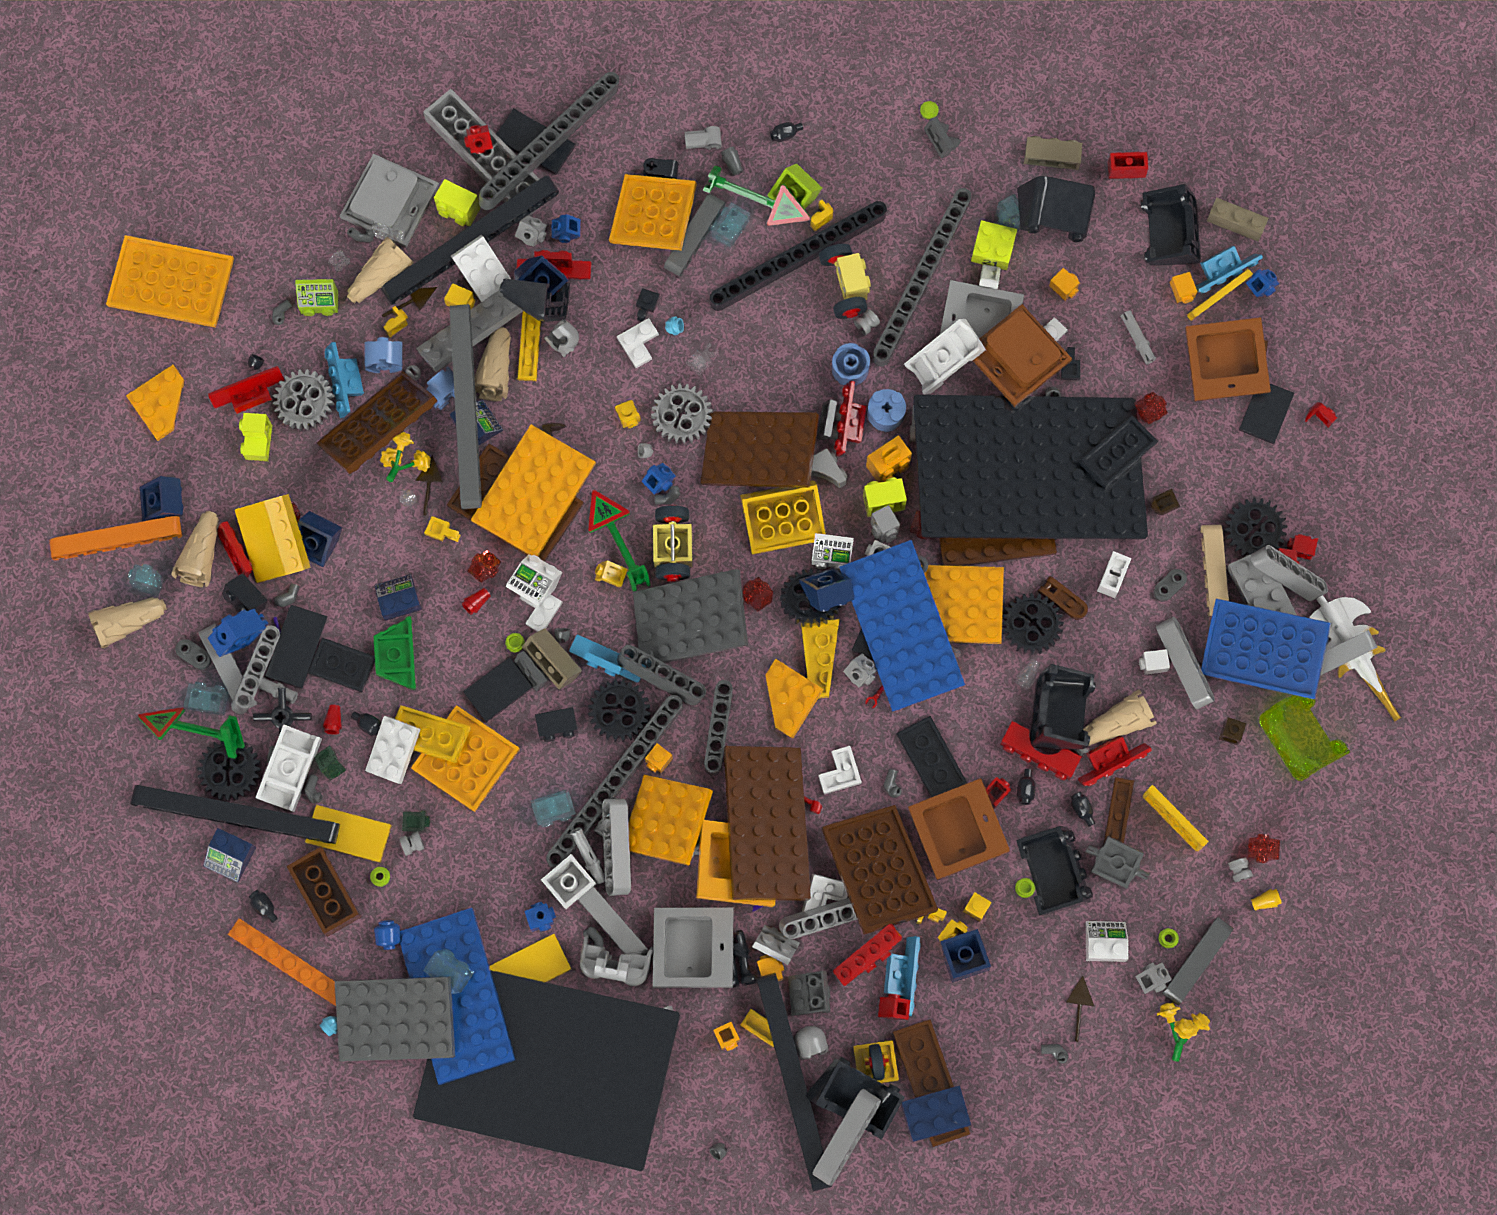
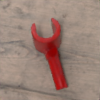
M883 685L873 697L866 699V705L871 699L875 701L872 709L877 706V700L884 691Z
M804 796V802L811 805L809 811L820 814L822 809L820 802Z

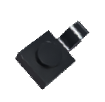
M642 288L636 303V307L640 308L637 313L638 321L643 322L648 311L654 313L660 297L659 293Z
M1067 347L1066 352L1072 358V361L1061 369V380H1080V360H1075V347Z

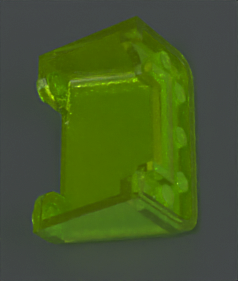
M1291 695L1262 713L1259 717V722L1292 776L1298 781H1303L1345 757L1350 751L1342 740L1335 739L1330 741L1310 710L1315 705V699Z

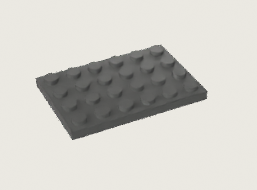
M738 569L633 592L639 649L663 663L748 646L740 570Z
M450 976L335 981L339 1061L455 1057Z

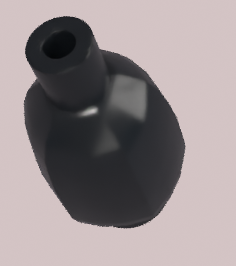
M792 122L776 125L770 131V137L772 141L777 142L789 140L796 135L797 131L803 130L802 123L793 124Z
M356 711L352 713L351 718L357 721V725L362 731L371 736L378 735L381 726L379 719L368 713L359 714Z
M1025 769L1024 776L1018 782L1017 798L1019 799V804L1030 805L1031 801L1035 798L1036 784L1032 778V769Z
M1081 791L1070 796L1072 799L1071 806L1080 819L1085 820L1088 827L1094 825L1095 822L1092 818L1093 808L1088 797L1082 795Z
M256 890L249 896L252 908L261 917L268 918L271 923L278 919L274 914L272 901L264 892Z

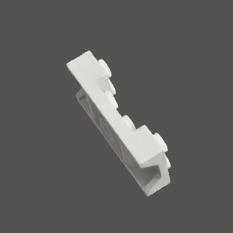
M959 319L904 363V365L914 372L921 382L923 394H931L944 384L943 381L968 361H973L986 349L967 320Z
M283 725L256 798L295 812L302 787L322 738Z

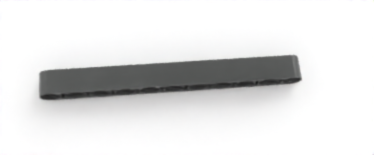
M614 72L604 74L480 190V207L484 210L493 209L609 101L618 91L619 76Z
M960 188L954 194L873 353V362L877 366L882 367L889 363L970 205L971 192L968 189ZM959 197H964V198H966L967 200H966V201H960L958 198H959ZM955 212L959 216L953 217L950 215V213ZM949 228L951 232L946 233L942 229ZM939 243V244H941L943 247H942V248H936V247L934 246V244ZM932 259L935 261V263L929 264L926 262V260ZM925 275L927 278L922 280L918 276ZM915 290V291H917L919 294H918V295H912V294H910V291ZM908 306L911 310L904 311L902 307ZM900 322L902 326L896 327L893 323ZM890 337L894 339V342L888 343L885 339ZM883 353L886 355V358L880 359L877 357V354Z
M469 304L450 305L461 508H482L471 310Z
M671 695L664 701L548 852L546 860L552 869L558 866L570 854L572 855L577 849V845L570 834L575 826L578 824L584 825L583 833L586 837L602 816L603 802L598 800L599 795L606 793L609 796L608 799L616 798L643 763L649 752L679 716L683 709L680 697ZM671 702H678L679 707L672 710L669 708V704ZM659 717H666L668 719L664 725L658 724L657 720ZM648 732L656 734L653 740L645 738ZM637 747L644 749V753L640 756L633 753ZM626 762L632 764V768L629 771L622 769V765ZM613 778L621 780L618 786H612L610 781ZM589 809H595L597 814L594 817H588L586 812ZM567 839L573 841L572 847L568 849L562 846L563 842ZM552 856H560L561 861L558 864H552L550 862Z

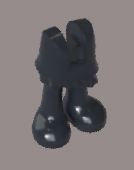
M736 930L738 943L733 944V988L740 986L735 958L739 960L742 986L757 983V975L750 972L748 959H751V956L748 954L750 951L743 930Z

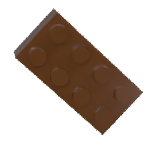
M322 847L287 865L290 874L325 936L328 937L362 917Z

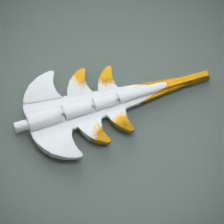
M1322 595L1316 599L1321 607L1309 617L1331 623L1329 633L1331 640L1327 644L1326 651L1367 630L1370 631L1371 635L1379 633V631L1367 625L1353 626L1352 622L1356 617L1371 613V610L1363 602L1355 598L1342 597L1328 603ZM1378 646L1339 666L1338 678H1341L1347 671L1355 669L1383 703L1394 722L1401 718L1391 703L1370 660L1373 656L1385 652V648Z

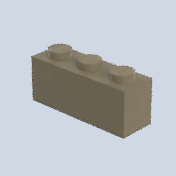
M1039 136L1027 137L1024 164L1079 170L1083 143H1078L1076 140L1061 141L1057 138L1043 139Z
M1216 198L1207 222L1258 242L1269 218Z
M546 628L531 635L522 646L559 690L572 683L582 672L581 668Z

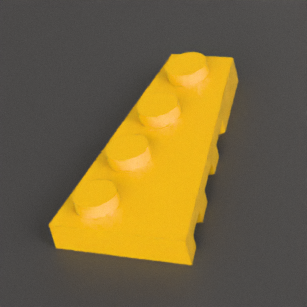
M839 619L828 620L827 624L821 621L820 627L813 623L812 628H810L809 623H806L804 627H802L801 623L807 679L824 689L818 699L829 698Z

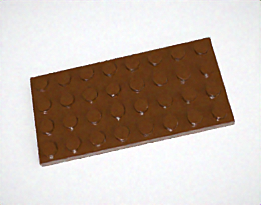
M725 746L724 762L732 900L809 901L811 899L801 748Z

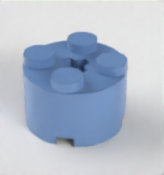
M386 337L377 338V341L365 342V369L373 373H380V370H390V373L401 371L402 342H392Z
M854 343L840 346L832 358V374L838 383L846 385L850 381H855L856 386L867 378L870 366L868 352Z
M446 367V372L442 369L427 382L428 388L426 390L437 399V402L433 405L435 409H444L449 404V399L452 396L455 398L453 371Z
M883 389L876 391L870 398L867 416L870 423L876 429L889 432L902 424L906 412V403L902 394L894 390Z

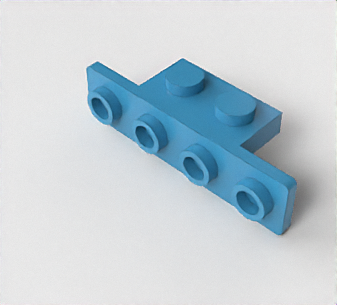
M1230 246L1202 261L1200 264L1207 280L1195 286L1197 292L1201 294L1211 290V286L1226 282V278L1229 276L1239 275L1243 272L1242 269L1257 265L1258 261L1263 258L1262 254H1253L1241 261L1235 246Z
M331 342L325 348L324 355L328 361V374L333 384L332 392L336 398V410L339 412L340 418H344L350 412L348 396H361L364 394L357 359H339L336 343Z
M576 635L569 651L588 660L587 665L596 669L598 666L605 668L604 672L615 677L618 674L636 683L640 682V677L619 666L617 663L619 653L585 637Z
M917 936L907 937L905 956L892 954L887 958L884 993L897 994L902 999L911 1000L909 1016H912L915 1007L914 992L917 987L916 973L919 967L918 953L921 947L920 937Z

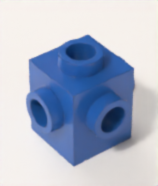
M567 214L553 219L551 225L552 238L559 240L561 243H569L570 240L580 237L581 219Z
M1269 269L1257 270L1253 273L1252 278L1246 282L1257 298L1265 295L1266 297L1270 296L1276 291L1275 287L1280 284L1275 273Z
M662 463L657 466H651L642 482L653 494H656L663 490L667 491L673 485L672 481L676 476L668 466Z
M535 903L531 905V909L524 911L532 932L537 930L543 932L551 929V925L554 924L553 919L556 918L553 907L549 908L547 903ZM540 915H544L542 919H538Z

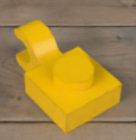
M433 516L424 532L426 536L442 542L445 537L458 542L461 536L458 531L449 529V522Z

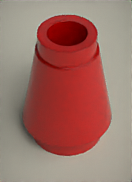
M482 588L464 598L462 606L472 615L480 610L491 595L485 588Z
M329 705L322 726L326 734L337 735L342 729L341 707L338 705Z

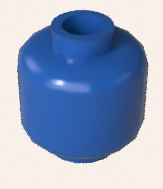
M394 920L378 922V925L374 928L376 945L383 946V950L394 949L395 945L401 942L400 926L394 923Z

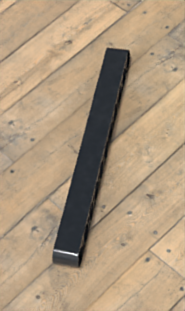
M550 176L540 178L386 282L381 288L385 297L391 305L396 304L395 302L399 299L403 300L454 266L456 263L451 255L480 235L488 243L559 194L558 188Z
M881 201L873 202L717 288L710 294L711 308L715 311H721L818 258L819 253L823 249L832 245L843 244L881 223L886 218V204ZM875 210H880V211H882L883 213H882V214H875L874 211H875ZM865 219L867 222L860 223L858 222V220ZM848 227L851 231L844 232L842 229ZM832 236L835 239L833 241H828L826 237ZM817 245L819 248L813 250L810 246ZM801 254L803 257L797 259L794 257V255ZM786 263L787 266L782 268L779 267L778 264ZM768 271L771 275L763 276L762 273ZM752 280L755 284L747 285L746 282ZM732 289L739 291L737 294L730 293ZM721 298L723 301L715 303L714 299Z
M141 785L134 786L130 805H140L147 809L330 844H336L340 824L331 821Z
M776 973L757 977L758 988L812 1190L815 1192L830 1188L832 1185L829 1186L813 1175V1171L824 1152L810 1100L805 1097L808 1092Z

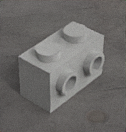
M888 505L872 513L870 524L873 527L871 532L874 538H879L881 543L884 541L889 543L895 540L900 524L890 506Z

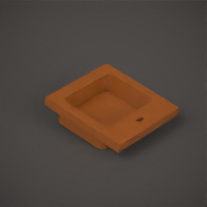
M1021 304L979 338L986 350L973 360L1010 403L1016 407L1070 363L1072 358L1027 308Z
M1261 317L1185 327L1194 402L1271 392ZM1228 385H1234V388H1228Z
M981 778L908 807L937 880L1010 852ZM983 816H987L988 822L984 821Z

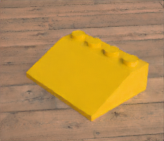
M810 481V488L778 487L740 495L752 554L813 543L815 533L826 535L818 487L815 481Z
M289 494L235 509L256 583L311 568Z

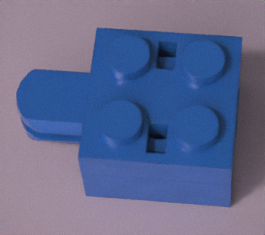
M255 609L249 611L242 610L236 616L228 615L221 620L222 623L212 629L213 633L208 637V640L218 656L222 657L248 647L266 629L269 623L267 620H263L265 618L263 613L258 615Z

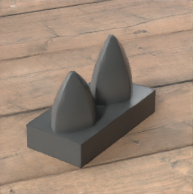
M937 117L931 118L924 127L926 134L941 159L947 157L961 142V139L947 135L949 125L939 122Z
M830 399L822 404L816 439L823 441L826 439H838L837 425L833 423L834 421L841 420L840 408L836 406L837 401Z
M522 651L517 655L514 660L515 665L536 692L542 689L549 680L548 676L540 667H536L537 664L528 653Z

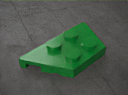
M408 616L405 620L390 626L384 632L381 631L374 635L375 668L377 676L411 690H416L411 616Z

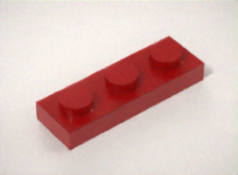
M228 521L220 523L217 535L238 576L243 573L248 578L252 571V564L246 558L242 544L237 541L235 531L230 527Z

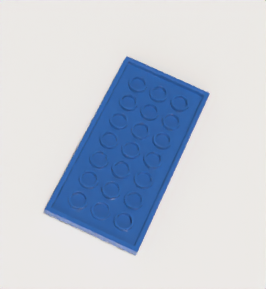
M912 540L839 567L841 574L851 578L854 595L852 603L892 712L965 685Z
M473 908L400 931V945L409 978L451 977L455 1057L431 1058L438 1084L441 1085L516 1060Z

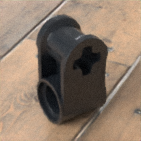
M648 158L643 164V175L677 179L679 163L672 159Z

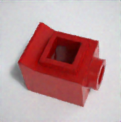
M1295 535L1294 538H1289L1287 549L1296 550L1297 557L1312 560V557L1315 556L1318 538L1311 539L1309 536Z
M996 777L986 788L993 809L1011 791L1009 788L1010 784L1003 778L999 779ZM995 786L1002 792L997 799L990 794Z

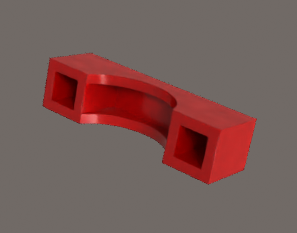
M1013 721L1000 744L1006 752L1011 754L1016 752L1021 755L1020 758L1028 763L1031 761L1037 763L1038 768L1046 772L1048 770L1054 772L1055 776L1063 781L1071 779L1082 758L1068 749H1062L1060 752L1051 755L1040 753L1031 745L1029 729Z

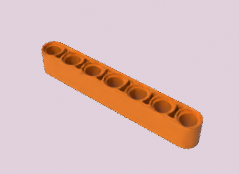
M171 516L52 538L49 540L52 560H59V558L64 557L68 559L78 557L80 554L85 556L96 554L97 551L116 550L118 547L123 549L134 547L135 544H150L156 540L161 542L172 540L173 537L181 538L180 517Z

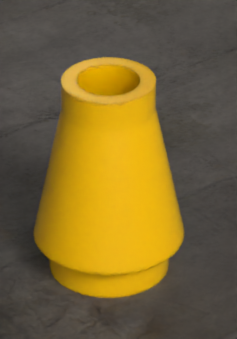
M1269 889L1256 898L1251 899L1254 910L1274 908L1282 904L1277 889Z

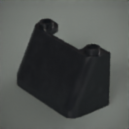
M1038 176L1017 188L1021 230L1028 231L1030 234L1039 233L1043 228L1068 232V238L1072 242H1082L1087 237L1096 195L1094 186L1050 176Z
M1186 184L1143 192V199L1140 203L1142 210H1145L1148 214L1150 247L1144 252L1146 263L1151 266L1200 263L1198 211L1194 193Z
M503 279L500 285V293L503 294V297L536 320L544 322L565 320L567 317L570 293L569 282H566L552 295V293L547 292V288H549L548 283Z
M1050 664L1039 674L1035 687L1030 733L1031 745L1078 750L1088 747L1090 736L1083 728L1086 698L1090 693L1094 692L1096 687L1094 674L1055 664Z
M840 1057L839 1060L835 1058L809 1089L805 1097L821 1108L830 1110L844 1118L859 1092L865 1089L881 1100L878 1109L865 1130L882 1140L905 1096L899 1093L901 1089L892 1084L886 1086L851 1067V1062L843 1057Z

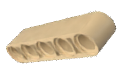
M1222 525L1201 526V533H1203V538H1201L1202 551L1205 554V557H1203L1204 570H1206V575H1204L1205 588L1208 590V594H1206L1207 607H1209L1208 616L1213 614L1216 599L1229 601Z

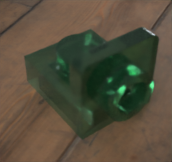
M330 745L314 757L320 771L330 781L346 771Z
M421 810V812H403V832H426V828L430 827V816H427L425 810Z

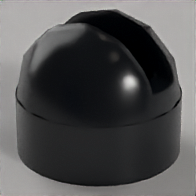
M250 354L248 366L250 368L254 366V370L260 369L264 359L255 354Z

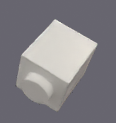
M1167 649L1149 651L1142 654V658H1139V665L1141 670L1144 669V675L1168 672L1170 665Z

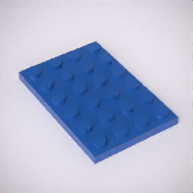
M1216 599L1201 670L1207 676L1316 699L1331 623Z

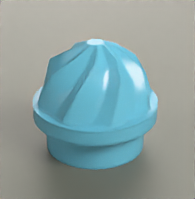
M677 317L669 318L665 323L666 331L673 335L682 333L684 330L683 320Z
M328 1016L322 1019L323 1022L319 1026L329 1037L338 1032L337 1017Z

